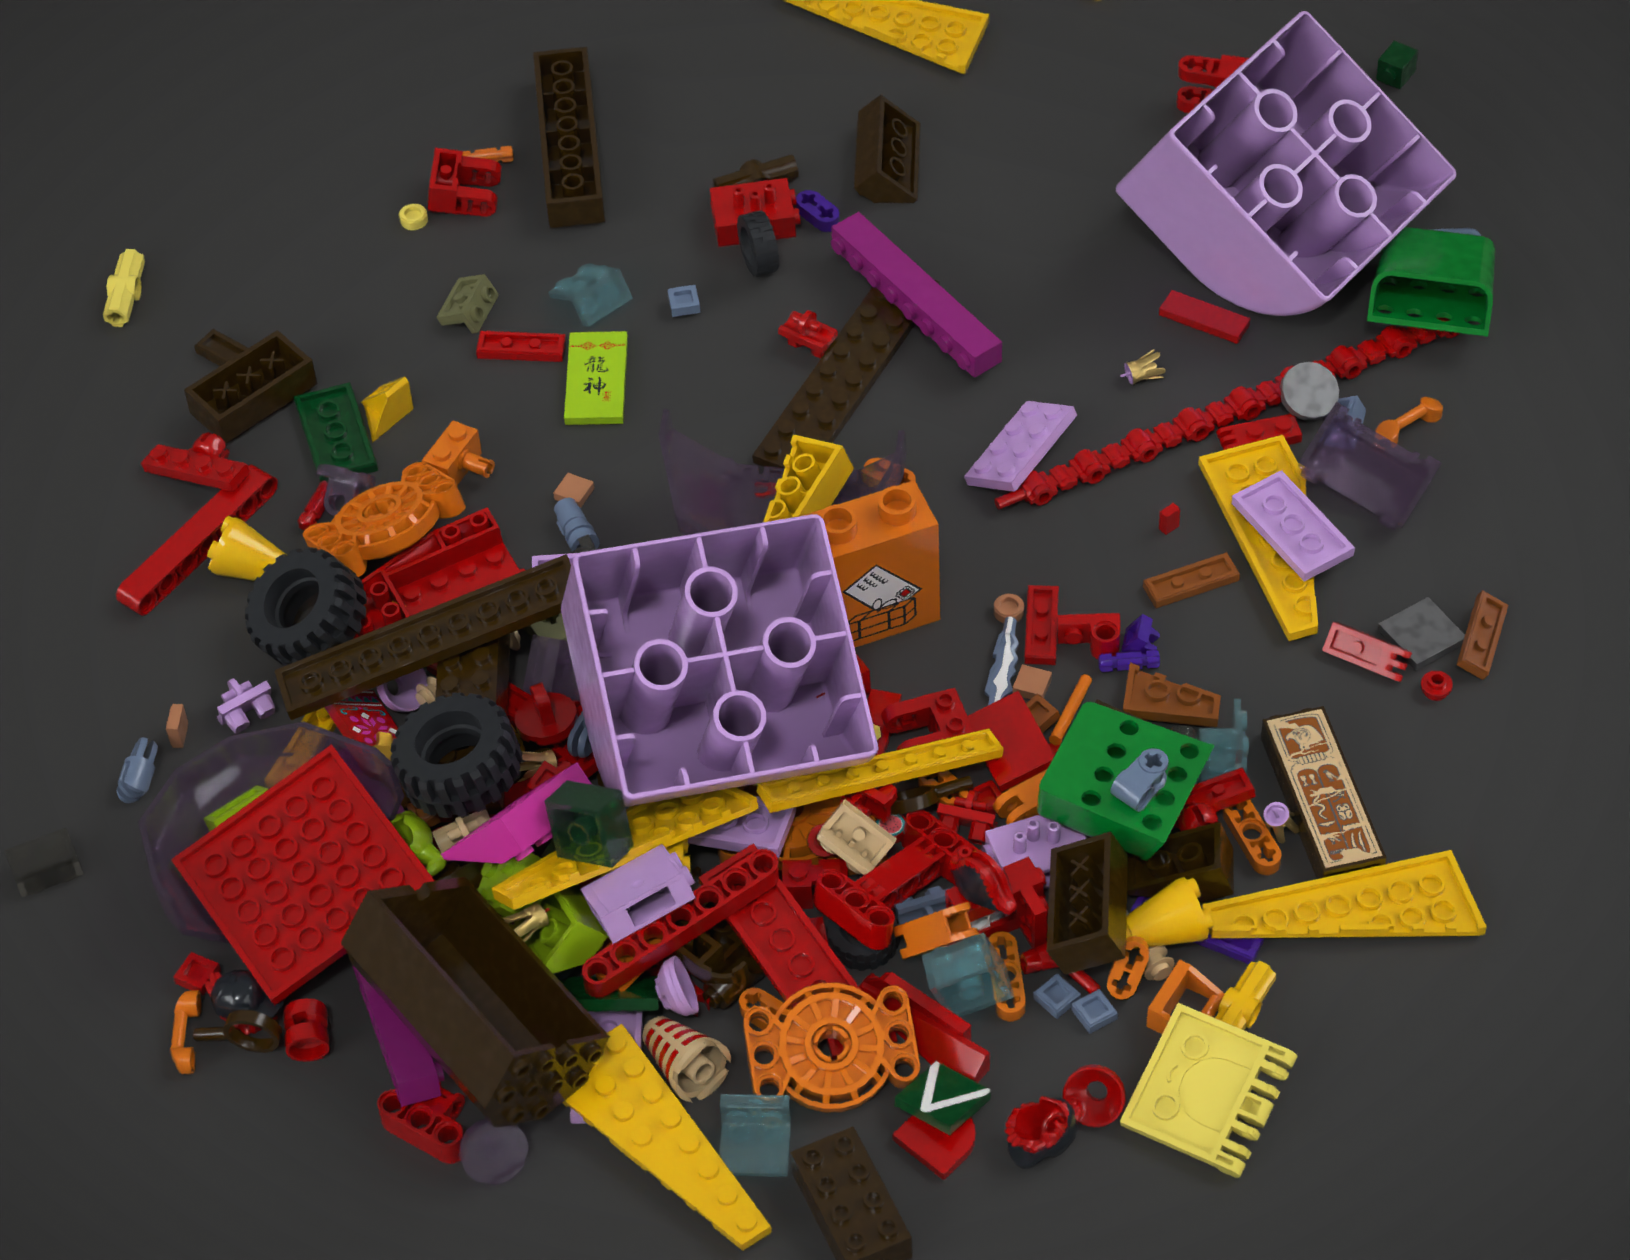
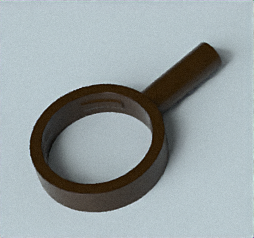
M965 776L936 786L925 785L897 792L896 801L891 806V815L917 811L935 804L941 797L973 788L971 777Z
M236 1010L231 1012L227 1016L225 1025L222 1027L195 1028L193 1031L195 1041L229 1040L239 1048L258 1053L275 1050L282 1036V1028L274 1019L252 1010ZM248 1024L259 1027L269 1033L272 1038L260 1039L245 1035L237 1030L234 1025Z

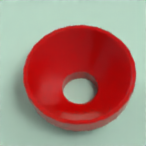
M1095 1064L1085 1065L1074 1071L1064 1085L1063 1099L1070 1101L1077 1098V1101H1081L1083 1104L1082 1109L1085 1110V1113L1078 1121L1083 1125L1089 1127L1106 1126L1116 1120L1124 1108L1126 1096L1124 1084L1120 1077L1108 1067ZM1093 1081L1102 1082L1107 1088V1096L1100 1099L1094 1098L1089 1093L1088 1085Z

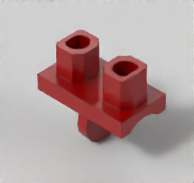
M808 310L804 314L793 311L787 322L778 328V334L786 337L789 345L795 348L802 347V345L811 349L813 356L821 359L830 347V344L838 336V330L817 321L816 313Z
M889 784L880 786L877 789L872 788L843 795L840 802L842 803L846 799L868 817L872 815L886 823L891 818V806L897 799V788Z
M970 790L967 798L956 796L954 806L938 804L937 815L939 820L953 831L958 833L960 825L971 827L968 841L972 844L985 845V831L997 828L998 822L995 821L996 815L985 813L987 803L977 801V791Z

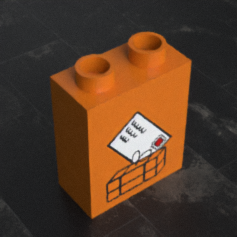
M915 480L806 514L820 515L825 522L855 648L940 620L939 524Z

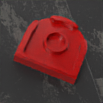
M912 1115L892 1136L895 1143L942 1180H945L973 1151L976 1130L971 1117L949 1135Z

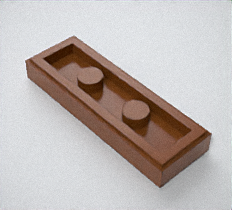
M1226 552L1143 580V588L1154 607L1159 608L1240 580V573Z
M1483 590L1476 596L1456 664L1481 680L1489 675L1509 606Z

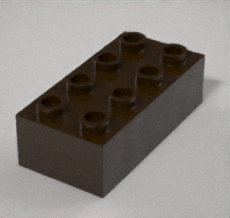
M276 330L185 388L184 392L190 414L211 433L220 436L226 444L294 400V396L303 394L318 383L313 360L280 331Z
M1112 832L1051 849L1047 953L1064 975L1126 958L1128 855Z
M854 1126L790 1152L792 1174L836 1260L912 1259V1237Z

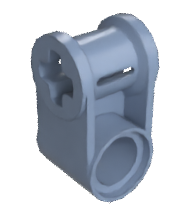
M1155 748L1143 751L1127 769L1123 770L1116 777L1111 786L1110 794L1137 812L1143 810L1152 797L1166 784L1167 755L1162 750Z

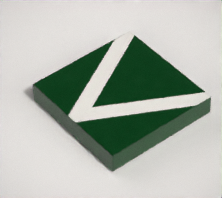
M936 1061L895 1096V1106L951 1135L991 1099V1090Z

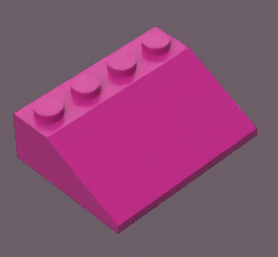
M576 762L516 799L443 852L441 856L444 860L500 864L513 857L520 861L534 851L531 846L533 843L538 847L552 838V829L557 833L573 822L570 818L571 815L576 819L591 809L588 802L599 794Z

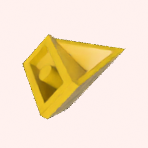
M405 376L381 385L361 401L365 408L372 443L414 409L409 381Z

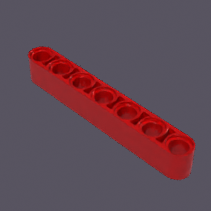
M252 464L248 465L250 473L233 492L221 489L120 584L116 592V600L139 615L144 616L150 613L208 558L207 554L214 540L219 542L221 538V527L227 516L237 517L246 522L275 494L278 487L277 478Z
M768 849L754 851L694 890L695 899L618 942L612 943L589 958L582 967L586 992L595 998L609 995L773 888L779 880L778 858L776 854ZM765 866L771 869L766 873L757 871L758 868ZM734 884L744 886L742 889L735 891L729 888ZM706 902H713L717 904L713 908L702 907V905ZM678 920H687L689 922L685 926L674 924ZM654 937L661 939V941L657 944H649L646 942L648 939ZM626 955L634 958L626 963L619 961L622 956ZM600 973L606 976L600 981L590 979L593 975Z

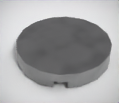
M1298 363L1286 372L1280 384L1282 394L1280 397L1283 405L1289 413L1298 419H1322L1334 409L1338 402L1339 387L1337 379L1329 369L1318 363Z

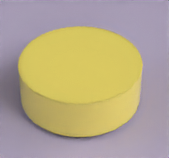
M420 204L406 205L399 212L400 223L407 230L421 229L428 222L427 210Z

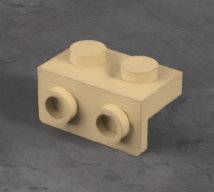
M846 799L843 800L824 823L817 835L821 846L827 852L837 854L846 861L847 866L853 872L863 875L873 870L896 842L894 836Z

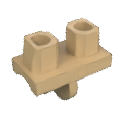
M487 810L474 812L464 818L456 817L455 822L433 831V837L441 854L489 820L490 817Z

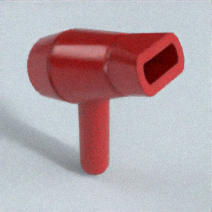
M1047 942L1021 953L1020 966L1024 974L1059 968L1047 953ZM1084 970L1068 974L1089 994L1098 989L1101 990L1100 985Z

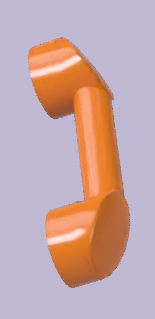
M1422 397L1418 406L1395 420L1388 419L1377 426L1374 436L1375 445L1383 450L1395 448L1398 444L1399 430L1419 418L1426 422L1439 421L1442 418L1443 405L1434 398Z
M199 990L184 992L179 997L174 1009L170 1053L180 1074H194L195 1071L194 1048L184 1047L188 1017H200L202 1001Z

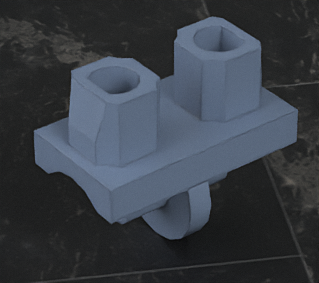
M940 886L929 888L925 896L915 899L909 897L902 903L895 904L898 924L901 925L946 909L945 890Z

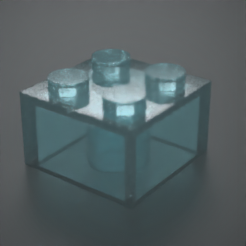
M985 933L965 938L963 941L946 947H938L932 952L922 955L930 991L942 1006L959 1017L1014 998L1006 964Z

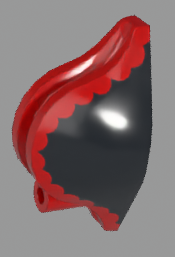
M963 846L959 849L958 854L949 860V866L957 888L968 901L1007 915L1017 910L1008 876L995 858L982 850L975 849L971 851L969 847Z

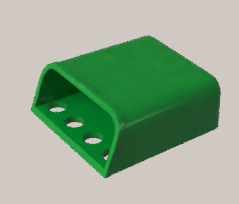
M1405 227L1381 251L1376 275L1371 287L1367 321L1488 337L1493 306L1495 245L1493 241L1488 237ZM1385 282H1391V283H1395V284H1397V285L1389 286V285H1386V284H1384V283H1385ZM1413 286H1422L1425 289H1416ZM1448 289V290H1452V291H1454V292H1453V293H1446V292H1443V291H1441V290ZM1471 293H1479L1484 296H1473ZM1380 310H1387V311H1390V312H1392V313L1384 314V313H1381V312H1379V311H1380ZM1408 314H1418L1421 317H1411ZM1437 318H1448L1450 321H1441ZM1468 321H1474V322H1478V323H1480V324H1478V325H1472V324H1469V323H1467V322H1468Z
M1085 702L1039 784L1037 812L1042 817L1056 821L1089 837L1112 832L1125 852L1147 861L1166 842L1215 745L1094 702ZM1150 748L1162 750L1168 757V767L1165 771L1167 775L1166 784L1152 797L1143 810L1137 812L1110 794L1111 786L1116 777L1123 770L1127 769L1143 751Z

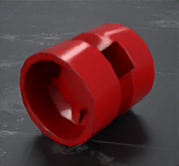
M310 998L298 999L286 1005L284 1009V1027L286 1031L285 1051L287 1056L296 1061L309 1062L321 1059L327 1055L330 1048L326 1005L322 1001Z

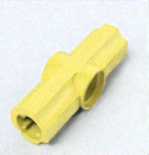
M126 249L124 253L120 254L114 275H109L107 280L108 298L103 317L104 321L110 323L113 327H123L125 323L129 322L134 301H139L141 297V275L145 259L144 255L138 253L135 249Z

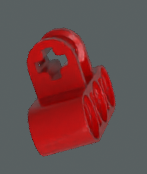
M440 1082L441 1096L403 1107L400 1105L395 1089L387 1090L380 1095L377 1100V1107L382 1125L388 1132L447 1164L457 1163L465 1157L467 1145L462 1126L455 1121L463 1109L465 1103L464 1095L461 1093L453 1094L444 1089ZM393 1110H399L395 1113H390ZM421 1125H427L426 1127H423V1128H417L418 1126H421ZM449 1140H455V1141L452 1142V1143H447V1144L445 1143L446 1141H449Z

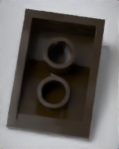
M1221 822L1169 834L1166 842L1147 861L1128 853V894L1131 896L1152 897L1176 879L1185 877L1187 880L1195 879L1201 894L1200 897H1197L1199 902L1233 895V846Z

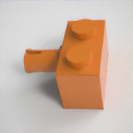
M452 420L422 459V462L453 478L457 485L468 471L489 478L495 467L493 460L480 456L482 451L478 430Z

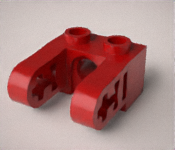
M1194 55L1184 56L1179 61L1178 76L1185 82L1217 88L1249 58L1222 55L1221 59ZM1194 86L1182 87L1177 92V108L1184 113H1189L1215 89Z
M435 147L429 183L428 211L483 217L493 215L496 212L498 197L493 191L460 186V184L496 186L501 180L502 166L492 159L463 156V151Z
M955 688L893 703L887 706L881 713L884 725L890 733H900L924 726L928 727L929 732H933L906 740L898 746L897 750L975 732Z

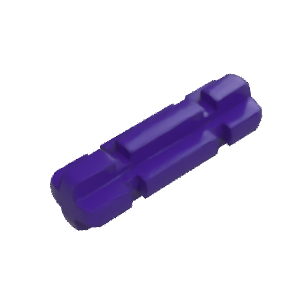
M1156 649L1145 650V653L1142 654L1141 651L1117 652L1116 656H1112V653L1100 654L1098 657V665L1101 672H1113V668H1117V671L1129 670L1130 663L1140 666V669H1143L1142 666H1146L1147 669L1160 666V655Z

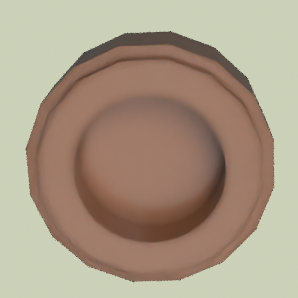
M1014 594L999 596L994 602L995 618L1001 623H1004L1006 617H1014L1017 622L1020 621L1024 616L1023 600Z

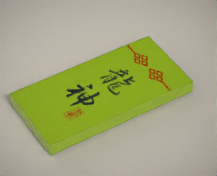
M627 331L570 332L564 412L565 425L624 423L628 349Z

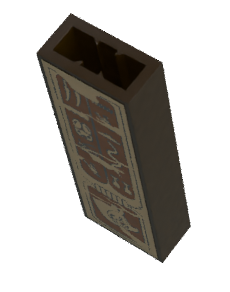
M1324 706L1305 708L1298 712L1273 715L1270 718L1263 719L1261 740L1289 811L1295 814L1292 818L1299 827L1298 833L1316 878L1320 879L1386 864L1387 857Z

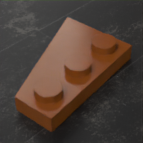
M1130 663L1123 711L1144 720L1217 728L1221 701L1220 695L1187 683L1178 685L1167 681L1166 675L1157 672L1151 675L1140 671V666Z

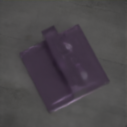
M533 635L523 691L531 695L529 686L542 682L546 692L561 693L570 697L571 700H578L581 703L568 641Z

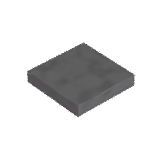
M1429 597L1378 624V631L1389 643L1412 652L1410 659H1404L1416 671L1461 647L1465 634Z

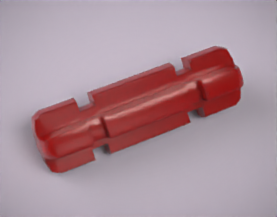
M325 480L320 482L316 489L317 491L314 492L304 508L305 512H302L297 520L298 527L301 530H305L317 523L316 521L319 520L329 503L328 500L335 493L333 483H328Z

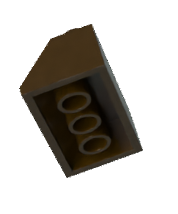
M881 94L858 111L854 189L873 203H915L918 200L920 122Z

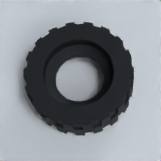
M763 210L740 215L737 219L739 243L750 273L753 276H759L777 271L779 267L778 246L768 216H766Z
M894 914V915H895V921H894V926H893V927L899 925V924H898V917H897L896 914ZM828 918L826 923L827 940L830 948L841 963L851 970H874L878 966H884L890 958L895 956V951L899 947L900 937H895L893 931L889 946L882 950H874L865 945H856L850 942L847 937V931L830 918Z

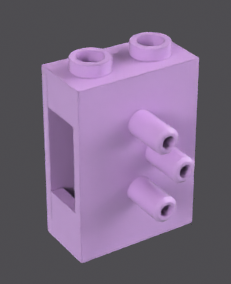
M1037 815L985 831V845H982L981 848L983 852L995 858L1002 867L1029 856L1034 866H1039L1042 869L1046 878V885H1044V889L1049 888L1051 849L1086 839L1084 834L1063 826L1056 821Z
M663 844L580 889L594 917L613 944L696 898L690 887L695 882L686 866L682 865L676 852L674 851L669 854Z

